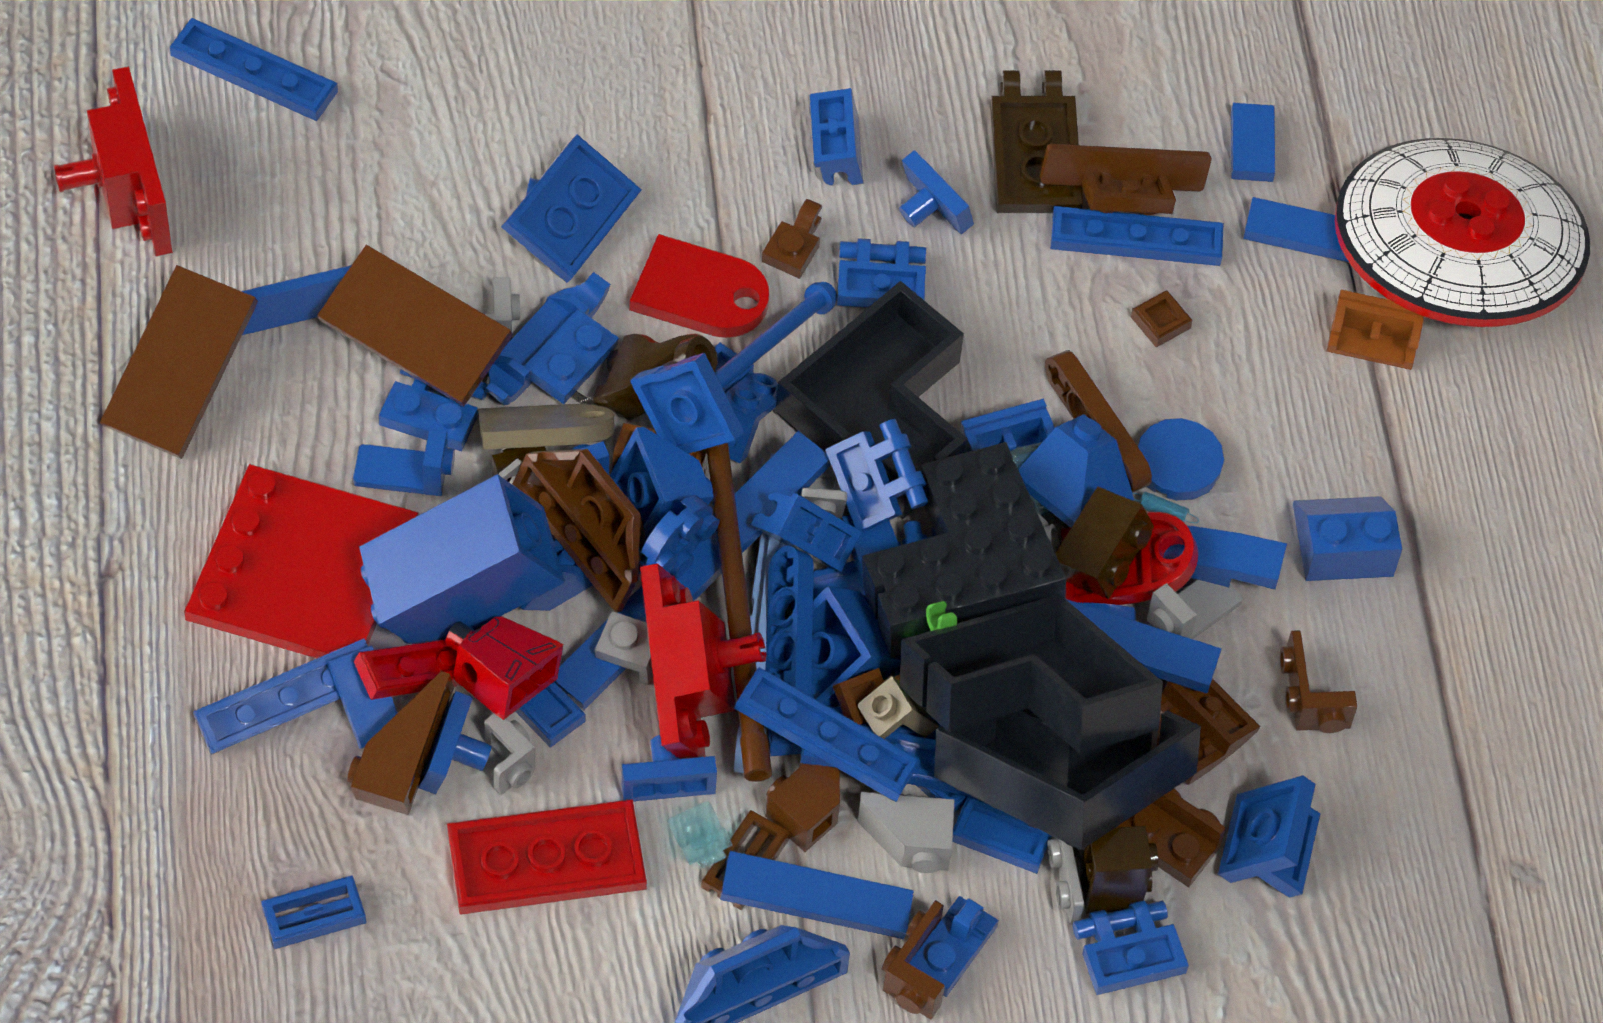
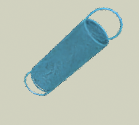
M1146 491L1143 495H1140L1142 496L1140 500H1136L1141 501V504L1147 511L1168 513L1178 517L1183 522L1187 512L1189 513L1188 508Z

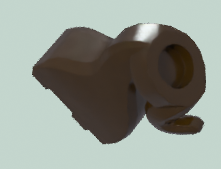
M696 333L681 335L661 343L643 334L625 335L620 348L611 351L606 362L610 372L606 384L597 386L593 401L598 406L606 407L613 412H620L628 420L637 418L646 413L630 382L633 377L640 372L659 366L672 365L682 359L705 353L715 372L718 364L716 349L707 338Z

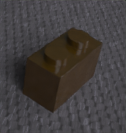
M1097 486L1055 553L1066 577V582L1109 600L1116 587L1120 586L1127 578L1129 566L1139 550L1145 548L1150 541L1154 525L1142 504Z
M1146 826L1114 828L1085 847L1079 873L1086 914L1099 910H1105L1108 913L1128 909L1130 903L1143 901L1146 892H1152V871L1158 870V851L1155 843H1148Z

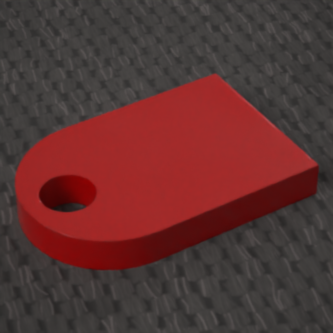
M658 234L631 296L629 311L716 337H737L754 330L765 318L769 305V286L762 272L746 260ZM742 297H749L758 304L753 308L743 309L737 306L735 301Z
M1149 512L1147 514L1154 525L1150 541L1145 548L1139 550L1129 566L1127 578L1120 586L1116 587L1109 600L1066 582V599L1077 603L1126 605L1151 600L1153 592L1166 583L1176 592L1188 582L1197 566L1198 547L1187 525L1178 517L1164 512ZM1070 527L1061 529L1062 542L1070 531ZM1175 544L1185 546L1183 553L1175 559L1163 558L1165 551L1170 546Z

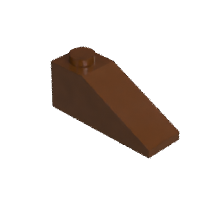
M441 671L366 743L361 757L356 755L353 758L347 782L352 783L350 787L356 800L409 816L454 690L449 673Z

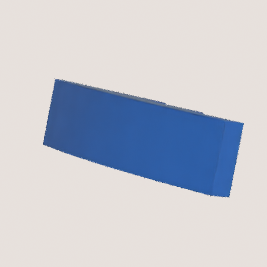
M1187 526L1198 547V562L1191 578L1228 588L1231 579L1276 590L1287 543L1242 533ZM1181 544L1170 546L1165 551L1163 558L1175 559L1183 553L1185 546Z

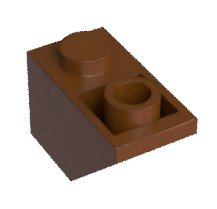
M800 763L799 768L789 777L782 775L776 779L766 793L765 817L790 831V840L804 852L838 824L840 770L836 767Z

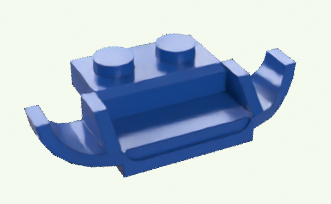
M593 272L581 285L563 289L547 297L544 305L507 343L488 371L485 391L494 396L503 405H509L533 382L559 402L565 404L618 345L619 338L592 319L608 294L611 284Z

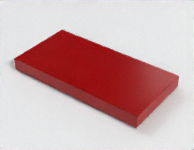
M633 799L447 824L460 915L647 890V880Z

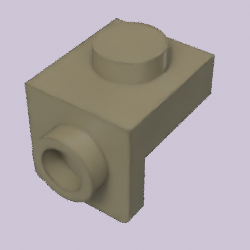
M893 676L888 678L858 704V708L874 734L883 739L888 737L902 724L924 738L939 727L935 719L926 712L927 707L918 705L900 688V681Z

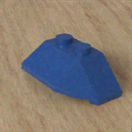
M780 925L769 931L767 929L756 930L746 936L742 943L727 950L724 948L714 949L705 954L700 959V962L695 964L674 1023H739L846 974L850 952L845 944L797 927Z

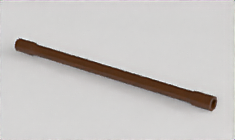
M728 443L707 448L706 451L714 496L712 499L714 516L720 520L716 532L729 637L734 639L752 635L729 446ZM756 662L733 667L737 700L757 670ZM739 712L741 727L740 746L744 778L751 782L767 780L772 776L768 737L765 734L764 725Z

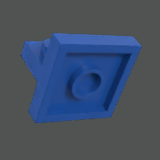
M1302 775L1237 794L1218 875L1230 883L1258 876L1289 898L1302 895L1320 819V813L1311 807L1316 784Z

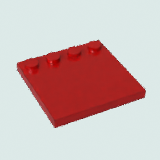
M249 464L184 610L185 620L313 658L322 657L364 638L368 645L377 623L371 613V605L373 604L371 591L361 574V566L364 564L359 547L419 516V512Z

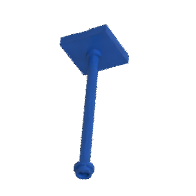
M815 282L805 290V300L716 372H714L705 353L682 359L672 365L659 366L640 372L633 377L630 382L657 435L688 454L735 441L745 432L723 388L815 313L827 314L830 312L837 300L835 288L828 282Z

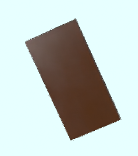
M367 244L317 315L323 323L463 407L467 404L513 336L511 330Z
M176 265L100 423L108 429L182 459L258 303L256 297Z

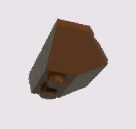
M588 449L537 451L526 454L512 484L544 506L550 531L614 612L623 611L638 582L639 561L642 560L641 551L646 537L639 511Z

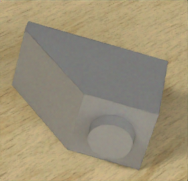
M861 792L858 823L901 867L913 868L921 873H934L938 870L948 871L952 852L954 799L900 795L897 802L883 794Z

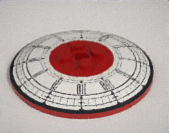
M1425 138L1386 147L1367 157L1352 170L1340 190L1335 208V229L1340 247L1360 277L1373 289L1397 305L1427 318L1450 324L1472 327H1500L1515 325L1541 317L1559 307L1575 292L1585 274L1590 256V236L1585 218L1579 206L1564 187L1552 176L1528 160L1509 151L1476 141L1453 138ZM1460 213L1469 214V215L1473 216V218H1472V219H1465V218L1459 216L1458 214H1460Z

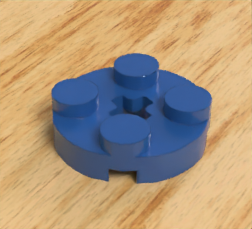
M696 495L682 500L681 503L687 508L678 516L670 510L649 535L641 551L648 559L647 561H639L640 567L658 563L676 578L681 577L691 567L694 561V556L691 554L701 540L706 541L718 528L720 520L713 515V508Z

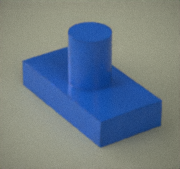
M915 150L902 160L908 181L919 191L899 207L900 213L912 227L915 228L936 210L961 235L974 225L969 205Z
M455 691L431 751L419 789L436 795L447 776L452 760L483 771L492 745L461 734L473 697Z
M660 735L650 740L653 762L622 764L621 788L623 801L633 799V802L716 794L717 768L715 756L679 759L661 745Z

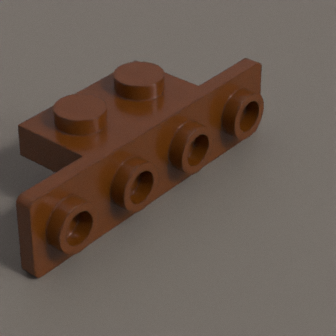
M1049 144L1046 147L1040 179L1043 184L1082 186L1090 210H1098L1103 213H1113L1115 211L1139 212L1144 215H1154L1156 213L1173 214L1176 198L1172 190L1203 191L1212 158L1210 153L1205 151Z

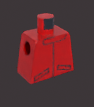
M503 616L493 618L477 631L459 621L451 627L446 637V645L457 651L454 669L456 682L503 720L558 679L564 644Z

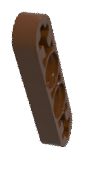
M1065 350L1048 357L1045 360V371L1048 381L1073 419L1086 415L1088 418L1099 423L1103 430L1117 440L1132 493L1149 486L1152 483V474L1145 456L1078 358L1070 350Z

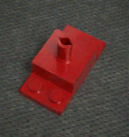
M127 66L112 69L114 87L107 88L110 106L87 110L93 148L92 158L63 165H53L59 192H64L69 189L98 184V187L102 188L112 229L139 224L143 241H152L155 256L170 254L173 252L166 201L130 68Z
M658 563L642 566L640 571L661 745L679 759L706 757L705 747L710 746V734L706 721L704 719L701 720V718L736 711L734 709L735 698L731 667L765 662L766 652H761L760 650L765 648L763 637L758 632L753 635L727 640L725 623L699 600L693 601L690 590L687 587L685 588L675 576L668 573Z

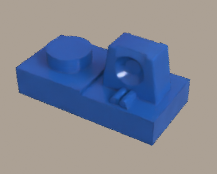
M958 896L909 964L944 984L943 996L947 997L998 927L999 920L985 912L983 906L970 898L966 900Z

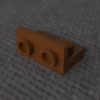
M1175 788L1116 827L1146 826L1148 843H1155L1157 846L1158 867L1188 888L1220 849L1226 830L1213 813L1206 809L1196 808L1184 800Z

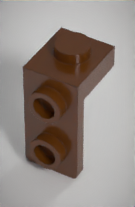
M1292 630L1287 646L1280 648V669L1282 674H1288L1290 686L1286 687L1285 704L1287 713L1294 714L1296 731L1320 730L1324 733H1336L1343 729H1350L1358 707L1355 691L1310 692L1301 630Z
M936 900L927 912L922 910L917 912L906 932L910 937L902 948L895 945L891 949L881 968L882 971L886 972L883 991L896 998L897 1003L906 1011L912 1014L921 1013L931 1020L942 1004L945 985L909 963L942 919L944 905Z

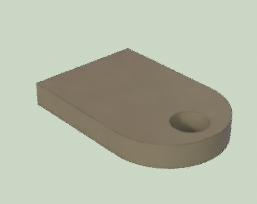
M558 404L479 409V427L483 450L586 444L607 439L615 433L614 412L606 407L597 405Z

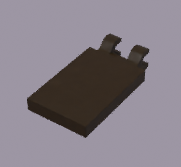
M1003 70V82L1000 83L1001 96H991L990 102L997 213H1053L1054 206L1082 209V186L1043 184L1040 179L1047 145H1079L1075 96H1063L1061 70H1044L1045 82H1042V96H1021L1020 71Z

